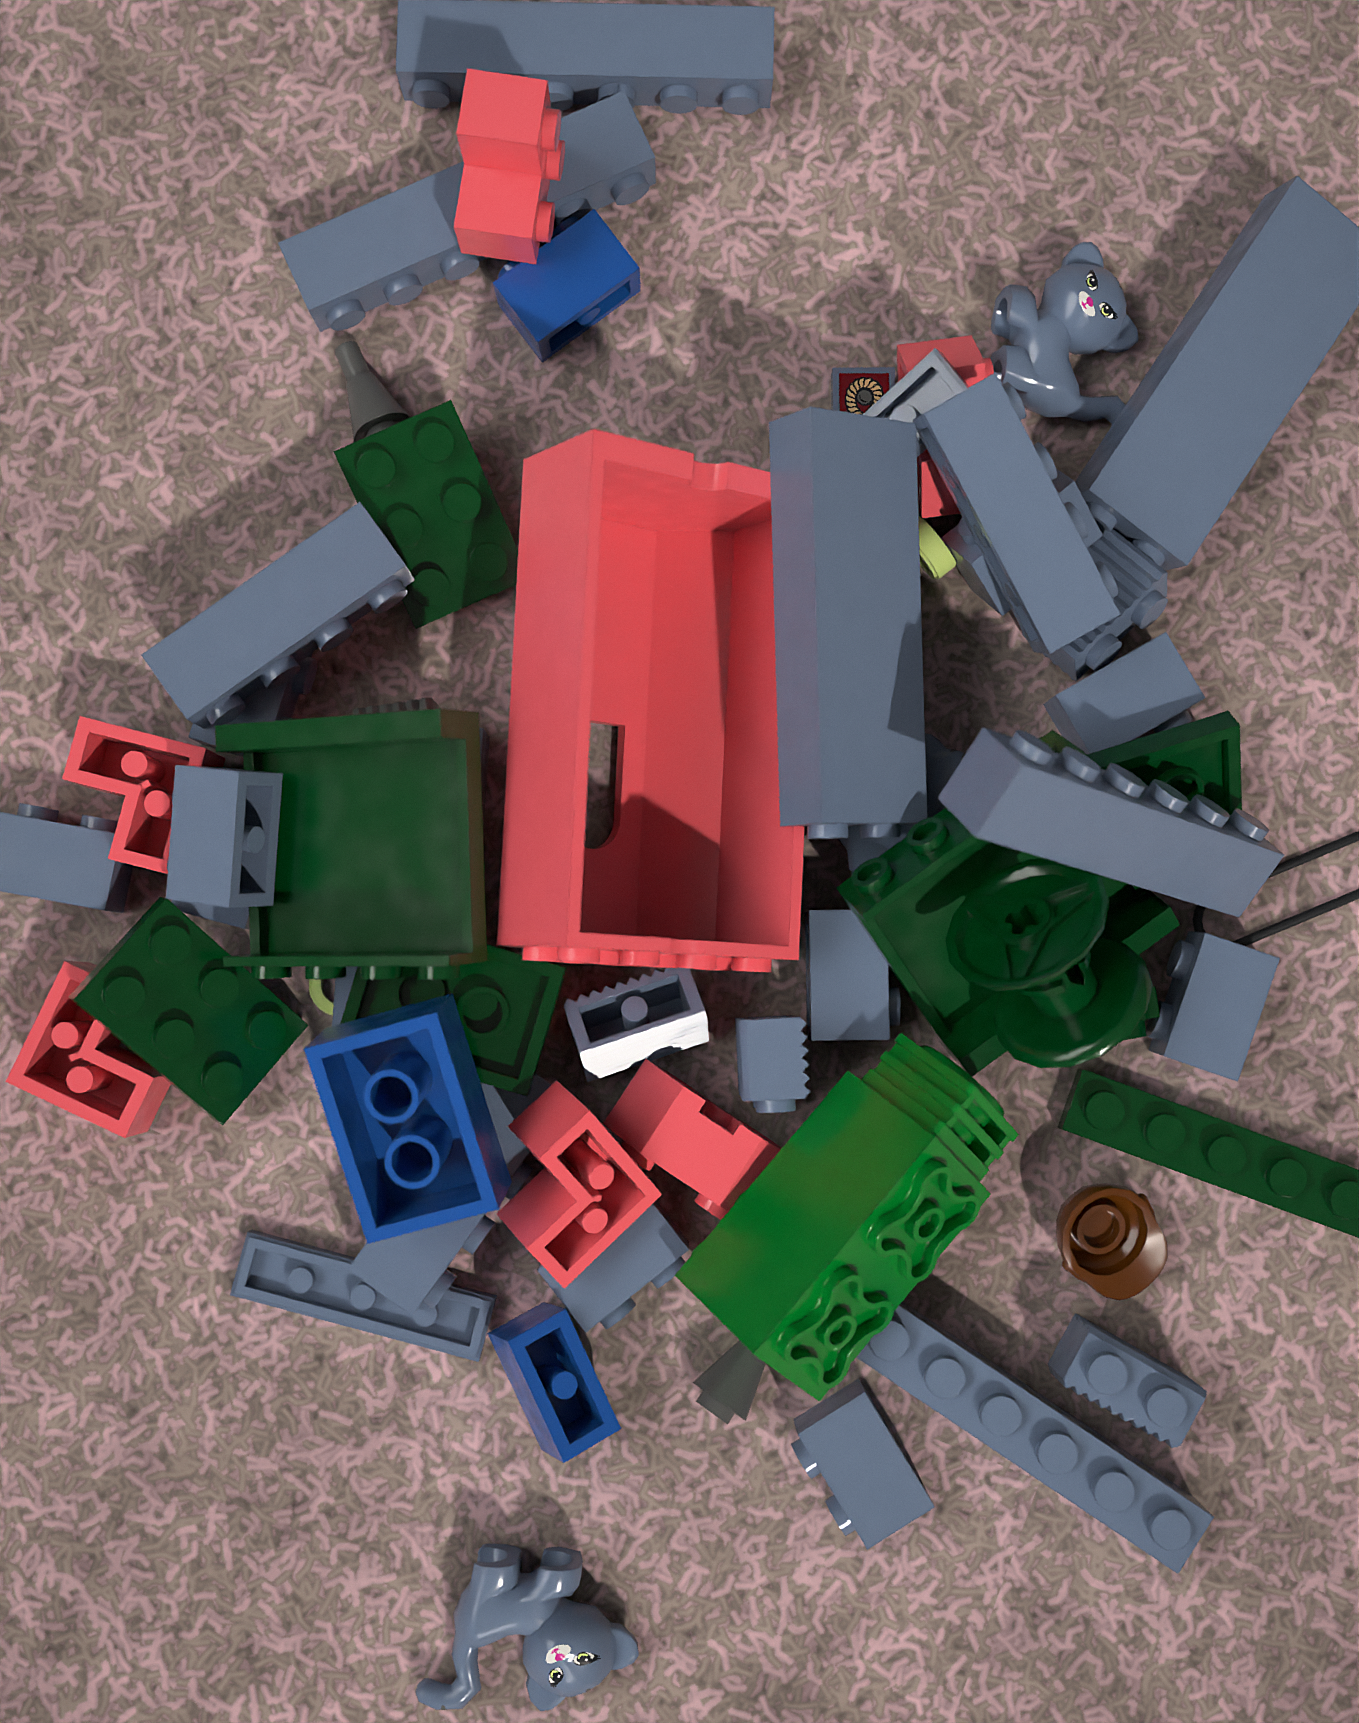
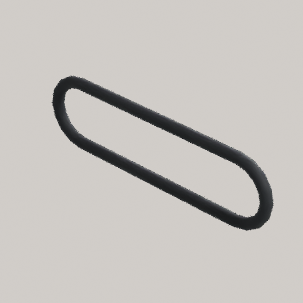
M1354 832L1278 864L1268 878L1359 841V832ZM1359 889L1232 942L1247 946L1359 899ZM1197 905L1194 909L1192 922L1195 932H1205L1202 918L1207 907Z

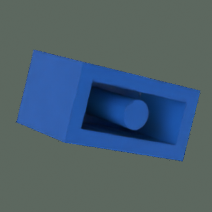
M595 209L581 219L571 217L559 224L553 230L551 242L539 248L537 264L508 261L500 270L498 279L492 282L499 307L542 363L641 291L639 266Z
M542 1302L487 1333L542 1451L565 1463L621 1429L566 1308Z

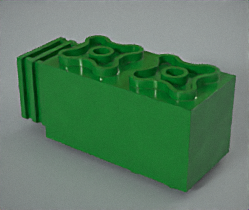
M902 1033L894 1040L896 1044L889 1052L885 1051L880 1056L881 1062L874 1070L870 1068L861 1080L847 1070L750 1187L737 1198L734 1206L706 1239L694 1249L690 1258L675 1274L755 1356L819 1402L830 1388L835 1387L844 1379L850 1364L873 1336L887 1327L896 1308L916 1284L931 1274L937 1259L959 1232L970 1226L976 1219L980 1207L991 1195L980 1181L989 1172L988 1167L994 1159L999 1160L1003 1155V1149L1008 1142H1013L1019 1135L1003 1117L1004 1109L1000 1103L978 1081L936 1049L927 1045L919 1046Z

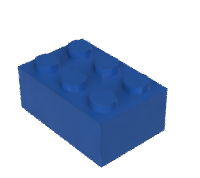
M452 993L325 1028L304 1048L367 1244L499 1210L512 1181Z

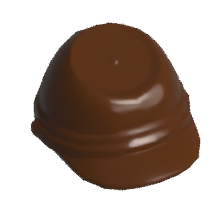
M1108 1183L1083 1186L1071 1194L1060 1207L1056 1219L1057 1246L1063 1258L1062 1267L1102 1296L1119 1301L1129 1299L1146 1289L1164 1269L1168 1259L1167 1240L1156 1221L1154 1210L1145 1194H1137L1129 1188Z

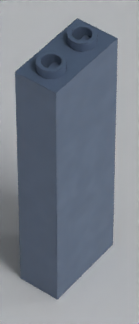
M1299 176L1292 178L1264 196L1075 481L1102 534L1104 530L1112 531L1114 529L1165 571L1189 564L1359 306V227Z
M810 406L769 422L780 826H807L808 839L849 838L848 826H860V839L900 838V825L917 824L927 818L916 423Z

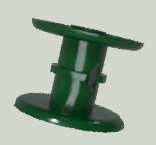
M1046 858L1026 860L998 871L973 889L953 914L945 942L949 963L967 982L994 991H1000L993 1014L999 1043L1014 1059L1038 1068L1073 1067L1103 1056L1130 1036L1148 1009L1153 984L1146 962L1126 943L1100 937L1109 908V901L1102 878L1095 873Z

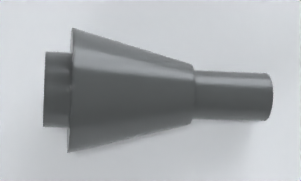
M347 341L335 349V355L347 380L346 388L354 442L411 418L380 380L369 371L356 342Z
M739 1340L692 1382L703 1390L696 1402L726 1424L730 1422L734 1414L746 1421L766 1363L755 1356Z

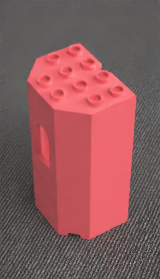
M591 429L523 459L497 945L523 948L522 960L570 964H603L606 966L690 968L694 970L771 973L772 960H799L805 826H780L770 472L731 462L702 463L695 461L694 453L597 429ZM590 723L618 726L614 821L612 831L607 840L602 845L590 849L584 847Z

